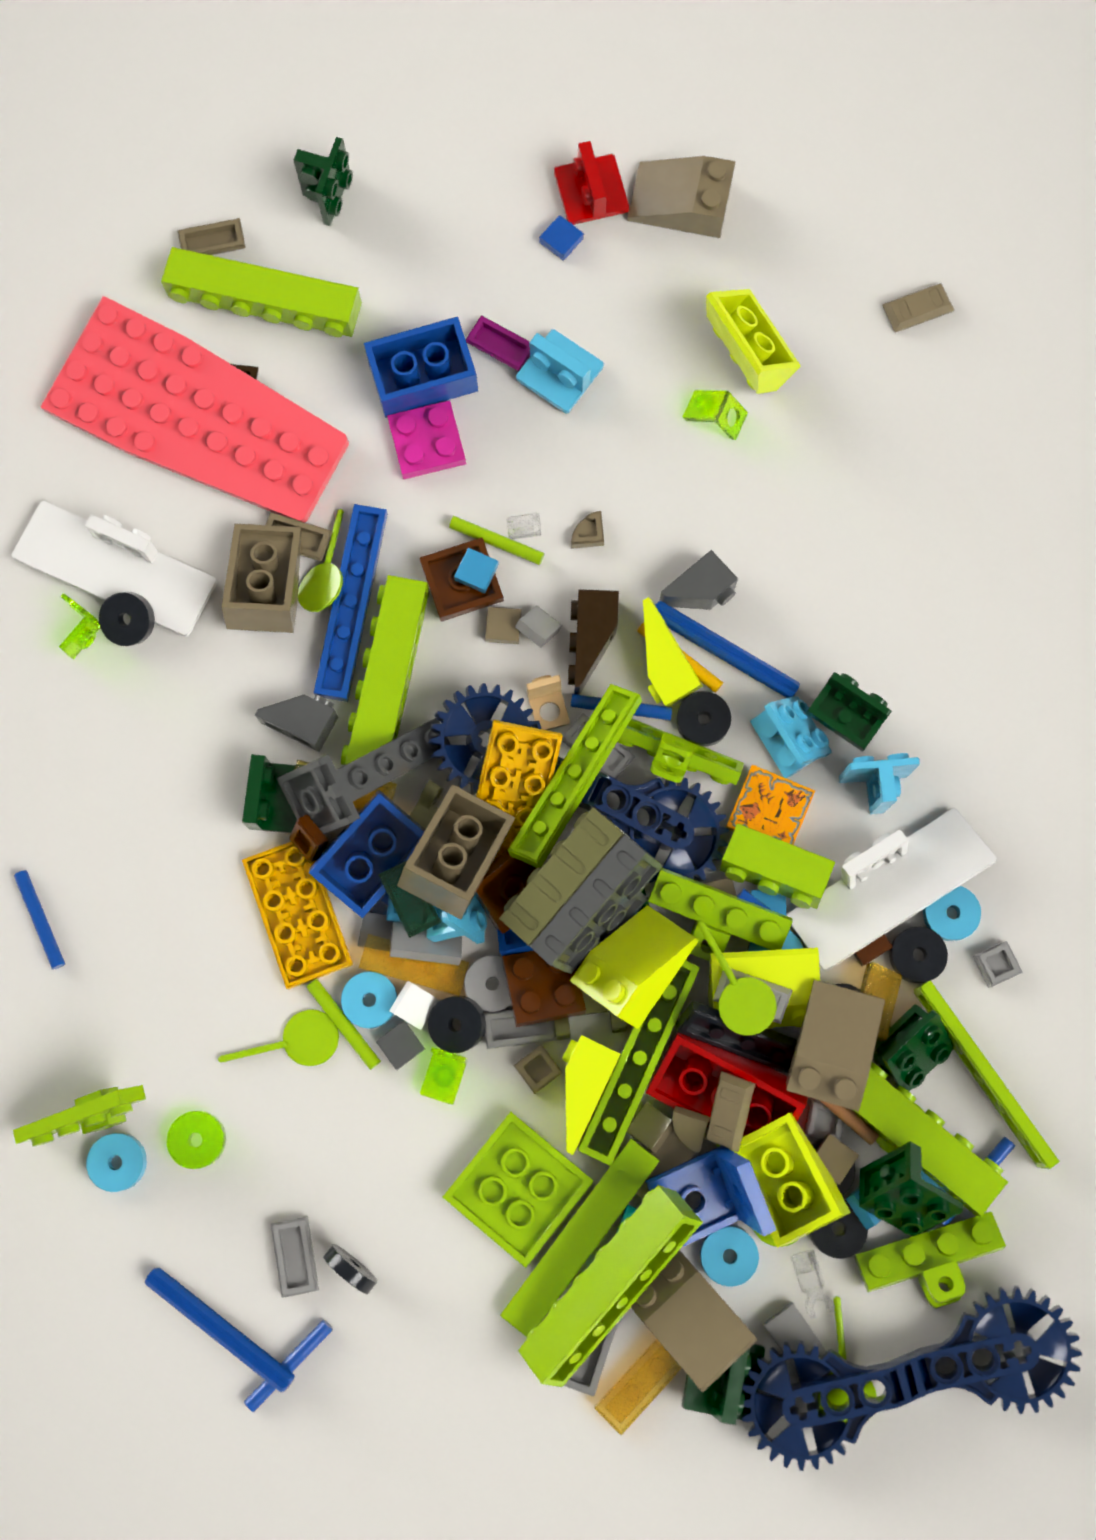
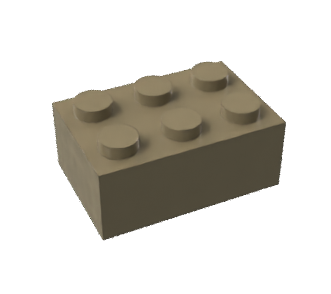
M452 784L405 864L397 886L461 920L507 837L515 817Z

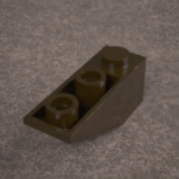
M578 589V600H571V620L577 621V633L570 632L569 652L576 653L575 665H569L568 685H575L574 694H581L617 633L619 591Z

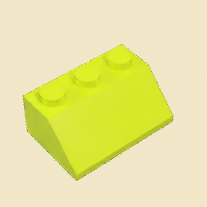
M751 290L709 292L706 296V317L712 324L714 333L729 350L731 359L738 364L746 376L748 385L757 394L777 391L801 365Z
M818 948L722 953L731 969L793 990L781 1024L772 1022L768 1029L785 1026L801 1027L814 979L820 981ZM710 953L708 1001L710 1007L718 1009V1002L713 1001V997L723 969L714 953Z

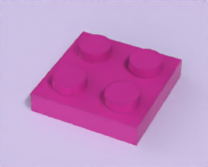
M450 400L387 415L403 480L466 465V458Z

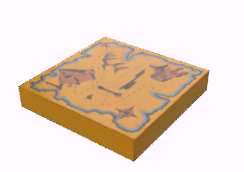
M751 765L725 828L734 832L738 823L794 845L815 790Z

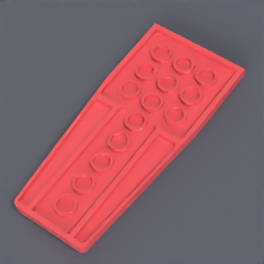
M105 296L99 302L41 405L45 412L130 455L275 514L301 522H307L349 446V440L346 435L189 338Z

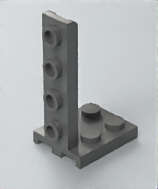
M434 718L338 769L335 768L328 754L276 779L296 818L299 819L307 814L322 833L325 834L360 819L353 801L431 760V755L439 750V747L429 744L430 739L438 737V733L430 730V726L441 723L437 718ZM444 737L445 745H451L448 737Z

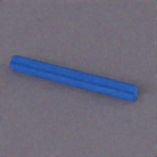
M658 601L655 604L668 628L782 696L786 698L795 696L800 687V683L666 603Z
M154 1268L145 1279L146 1286L279 1392H284L289 1388L295 1378L291 1371L161 1268Z

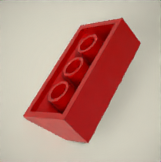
M676 1033L646 1091V1094L675 1109V1106L710 1117L722 1071L755 1083L743 1137L788 1113H792L796 1121H798L808 1100L807 1096L787 1091V1076L777 1070L680 1033Z

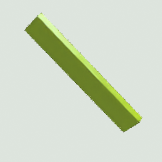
M610 684L507 851L510 856L537 868L543 865L642 702L640 694Z
M931 980L915 988L913 993L927 1013L934 1010L939 1014L954 1045V1051L1038 1168L1051 1169L1060 1161Z
M631 1138L500 1316L527 1337L528 1333L540 1324L551 1306L569 1285L660 1160Z

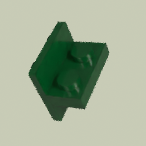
M340 137L335 138L329 157L297 149L293 159L302 194L308 199L318 202L323 224L331 226L334 216H339L344 189H349L353 178V171L350 170L348 163L349 153L346 152L344 140Z
M833 672L806 714L863 752L892 711L887 707L888 703L882 697L874 693L868 695L859 689L858 682L851 676L844 673L839 675Z
M914 1004L876 1040L872 1061L893 1078L897 1087L900 1085L910 1092L912 1089L919 1087L925 1080L926 1075L938 1064L944 1063L949 1058L954 1045L939 1014L934 1010L927 1013L917 1004Z
M753 1344L704 1392L687 1375L681 1403L682 1407L685 1410L711 1414L721 1423L736 1425V1419L742 1420L743 1414L751 1410L744 1407V1397L751 1396V1394L745 1392L742 1386L744 1382H755L748 1374L750 1368L761 1370L757 1358L759 1356L764 1357L765 1347Z

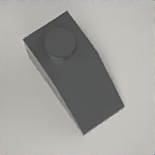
M710 550L662 590L659 601L676 608L711 610L718 603L723 606L736 594L734 589L738 578Z
M305 694L260 708L255 713L256 718L261 724L318 752L321 751L339 718L336 711L332 708L334 705L332 702L319 695H316L313 699Z

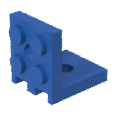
M719 1146L646 1180L649 1191L660 1185L677 1191L684 1200L687 1194L692 1191L700 1193L701 1202L693 1211L703 1223L682 1247L739 1220L763 1237L777 1230L750 1161L726 1147Z

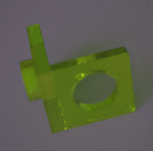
M695 390L683 414V418L686 421L715 422L731 440H736L748 412L729 391ZM731 408L736 412V421L732 427L728 424L727 419Z
M63 593L60 597L73 610L84 617L59 646L64 653L71 659H74L82 649H87L94 642L96 633L100 629V624L92 614Z
M432 1047L430 1052L433 1054L420 1095L453 1105L468 1059Z

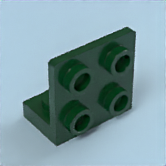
M251 754L242 823L249 830L281 833L292 832L297 818L276 778L301 766L270 763L265 755Z
M911 1141L860 1169L859 1207L898 1228L907 1235H919L964 1211L962 1202L922 1179L921 1147Z

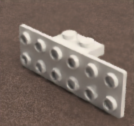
M46 501L40 502L11 554L14 560L103 600L116 593H137L150 603L156 624L184 637L190 635L217 584L215 577L158 552L151 542L152 538L148 534L138 529H133L132 532L123 529L120 522L109 516L104 515L101 519L90 514L88 520Z
M956 808L949 810L909 837H906L900 829L891 835L889 833L883 834L874 841L873 847L863 853L860 851L855 852L844 861L842 879L825 889L817 909L797 907L786 914V916L793 919L791 928L805 947L818 948L819 966L823 971L830 970L996 863L997 857Z

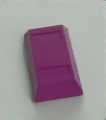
M482 315L465 339L469 345L518 372L530 358V341Z

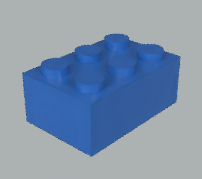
M458 316L363 343L385 418H387V415L478 392L477 374Z
M380 790L359 811L360 819L348 824L309 870L310 875L361 918L369 912L402 874L405 864L425 832V829Z

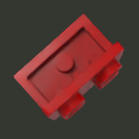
M591 141L578 143V157L573 158V163L554 168V175L567 221L571 224L576 225L629 212V203L614 154L595 158Z

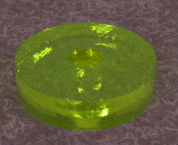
M190 1111L182 1114L172 1123L167 1134V1148L170 1156L177 1164L188 1169H201L212 1165L220 1158L226 1146V1132L223 1124L216 1116L205 1111ZM195 1133H199L202 1136V1143L198 1147L191 1143V1137Z

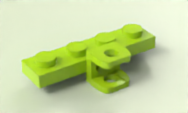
M635 719L630 720L618 740V743L624 746L633 747L636 745L646 749L647 753L654 757L650 767L651 773L675 783H680L683 780L686 770L691 772L699 770L709 774L710 778L717 783L737 785L744 763Z
M665 868L660 869L648 902L695 920L690 934L699 941L691 954L709 962L710 953H713L709 944L702 943L705 937L698 926L700 920L705 922L722 953L726 949L730 934L770 950H781L793 922L791 917L761 907Z
M143 1085L118 1089V1087L106 1088L74 1100L76 1105L74 1107L14 1129L15 1142L19 1144L31 1141L32 1146L35 1147L54 1141L53 1134L55 1133L58 1134V1137H63L79 1132V1124L81 1125L82 1133L88 1134L127 1122L125 1114L133 1111L132 1104L146 1099Z
M991 1211L984 1213L982 1216L965 1219L856 1254L854 1258L867 1293L918 1277L927 1302L937 1309L958 1302L965 1293V1282L958 1264L1003 1250L1006 1244ZM939 1284H945L949 1291H943Z

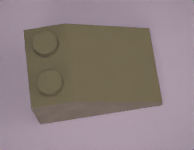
M694 156L640 162L627 221L720 238L736 161L709 156Z
M234 523L221 606L226 629L294 633L298 601L301 527Z
M814 979L787 1076L786 1090L859 1112L870 1072L885 999Z
M680 1250L631 1306L636 1315L702 1392L758 1340Z

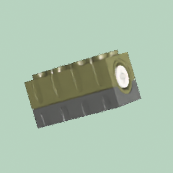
M595 808L583 813L576 820L573 832L566 840L559 841L553 847L550 853L551 858L543 867H539L531 873L527 880L528 885L519 895L513 896L504 906L505 912L499 918L550 966L570 974L575 971L581 961L594 947L599 945L639 911L649 899L641 891L663 867L660 862Z

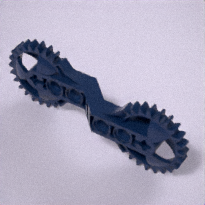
M482 683L479 686L478 693L469 685L466 688V697L459 691L453 694L456 704L447 699L442 703L447 713L443 711L435 713L434 716L441 721V724L430 726V730L438 733V737L430 739L429 744L439 747V750L434 752L431 757L442 758L443 762L438 766L437 770L449 769L450 773L446 778L447 782L457 777L460 779L458 788L463 789L467 784H471V794L477 793L487 746L483 747L481 745L482 738L479 736L487 732L490 737L493 721L490 720L500 702L507 706L500 721L541 729L540 721H528L527 719L533 712V709L522 711L520 708L524 702L523 697L513 702L511 700L513 690L510 689L502 696L500 695V685L494 686L490 693L486 684ZM461 704H465L468 712L464 709V707ZM467 736L466 745H445L444 737ZM473 755L480 760L469 778L464 775V772ZM559 756L557 759L554 774L556 773L557 769L564 760ZM599 772L578 806L588 811L595 808L654 858L659 848L670 851L662 868L693 880L694 877L698 881L706 880L704 870L708 872L716 871L717 869L712 860H722L723 855L717 850L719 847L728 846L726 841L720 839V834L729 832V829L719 825V822L726 818V814L716 815L715 810L721 803L715 802L710 804L708 802L712 794L711 791L699 794L700 783H695L688 788L687 778H683L680 783H677V786L675 782L667 779L665 784H663L660 777L640 785H626L609 775ZM609 792L615 793L619 798L620 804L617 810L611 809L607 804L606 798ZM688 795L694 801L686 818L677 811ZM640 808L645 809L649 814V822L646 826L641 825L637 820V812ZM675 827L674 833L678 837L671 840L672 833L664 828ZM694 828H711L712 835L694 836ZM659 872L653 876L648 884L653 883L657 879Z
M1014 1286L1012 1296H1007L1004 1289L999 1287V1298L994 1300L988 1292L984 1293L987 1304L983 1307L974 1301L972 1304L977 1314L972 1315L963 1312L957 1328L945 1341L921 1347L885 1363L867 1367L855 1365L845 1360L831 1348L823 1356L818 1355L819 1346L817 1343L813 1345L810 1352H807L801 1340L799 1341L797 1351H792L788 1342H784L783 1354H779L775 1348L771 1347L769 1350L771 1360L768 1361L764 1357L759 1356L757 1362L761 1370L750 1368L748 1375L755 1382L743 1383L742 1389L751 1394V1396L744 1397V1407L751 1410L743 1414L742 1421L754 1423L748 1430V1436H761L757 1445L758 1450L764 1449L767 1446L771 1447L769 1460L773 1461L781 1454L784 1456V1467L787 1468L791 1460L796 1459L800 1471H803L805 1461L811 1460L814 1468L818 1470L820 1457H824L830 1464L834 1463L832 1453L834 1449L838 1453L845 1455L846 1448L842 1441L855 1444L862 1427L877 1412L899 1408L935 1391L954 1387L965 1389L976 1394L990 1406L998 1398H1001V1407L1004 1411H1007L1011 1402H1013L1019 1414H1023L1025 1403H1030L1035 1413L1039 1412L1038 1401L1044 1400L1050 1408L1053 1407L1050 1395L1055 1393L1064 1399L1066 1396L1060 1386L1063 1383L1074 1386L1075 1383L1068 1373L1069 1371L1080 1372L1081 1370L1075 1362L1071 1361L1073 1357L1082 1356L1080 1349L1071 1346V1343L1078 1341L1080 1338L1077 1333L1066 1332L1073 1324L1070 1318L1058 1319L1063 1312L1060 1305H1056L1050 1310L1048 1309L1050 1298L1047 1295H1044L1037 1302L1036 1292L1032 1288L1029 1289L1026 1297H1022L1018 1286ZM1009 1303L1015 1327L1009 1328L1003 1304ZM1047 1314L1050 1315L1054 1321L1035 1341L1028 1331ZM1020 1341L1024 1347H1027L1022 1349L1023 1356L1016 1357L1014 1352L1011 1351L1015 1349L1014 1342ZM1000 1344L1001 1349L1005 1352L1002 1354L1006 1361H1000L995 1345ZM980 1348H985L992 1353L991 1361L985 1366H978L972 1362L973 1353ZM1040 1355L1064 1361L1063 1366L1040 1358ZM939 1358H952L956 1363L954 1370L949 1374L939 1373L935 1369ZM787 1359H794L800 1382L792 1385L786 1364ZM830 1370L834 1373L831 1375L824 1376ZM1028 1371L1034 1394L1028 1395L1022 1372ZM996 1378V1379H995L993 1382H991L990 1384L986 1381V1380H990V1379ZM870 1380H877L885 1386V1390L881 1396L871 1397L864 1391L865 1384ZM758 1388L772 1395L756 1392V1389ZM834 1388H840L847 1393L848 1400L842 1405H834L827 1398L829 1391ZM815 1392H821V1405L823 1407L821 1410L818 1409V1402H815ZM797 1397H802L804 1403H809L807 1405V1412H800L799 1407H793ZM784 1415L790 1424L772 1439L767 1432ZM812 1427L817 1450L809 1451L803 1428Z

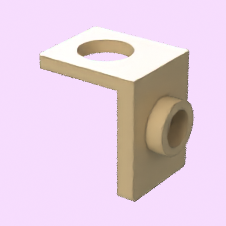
M550 675L541 676L526 684L530 707L533 709L532 714L535 721H540L541 729L551 730L570 724L561 692L560 675L553 677ZM553 703L559 708L560 714L556 720L546 721L540 716V709L544 704Z

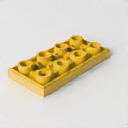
M493 720L476 797L515 817L495 859L510 847L551 781L563 738L562 733Z
M292 842L242 859L286 989L290 990L354 965L327 888L309 874L310 867L315 861L309 863Z

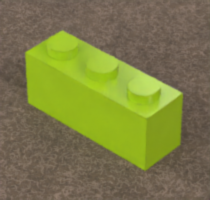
M737 823L722 858L720 871L724 872L727 878L735 882L743 883L747 881L757 885V888L765 894L772 896L780 894L790 898L791 903L800 908L809 909L812 907L817 909L836 862Z

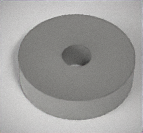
M486 956L475 961L469 967L464 980L467 997L474 1000L481 1007L482 1011L500 1012L509 1008L511 1001L502 957ZM490 978H496L499 981V987L494 991L486 988V982Z

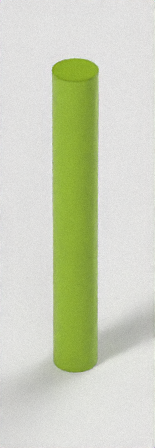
M453 516L450 521L449 528L475 539L483 537L484 543L537 565L542 563L545 553L456 516Z
M316 979L311 982L306 988L369 1070L375 1068L381 1060L350 1020H348L319 980Z

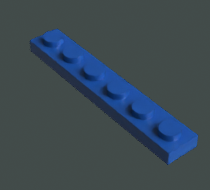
M354 504L340 567L343 584L338 597L332 604L313 692L315 696L319 695L323 698L345 702L349 700L388 515L386 509Z

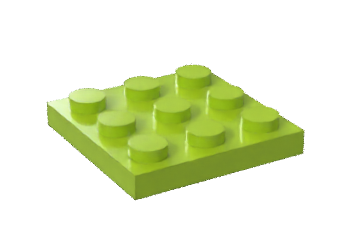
M510 1112L442 1198L526 1268L594 1180Z

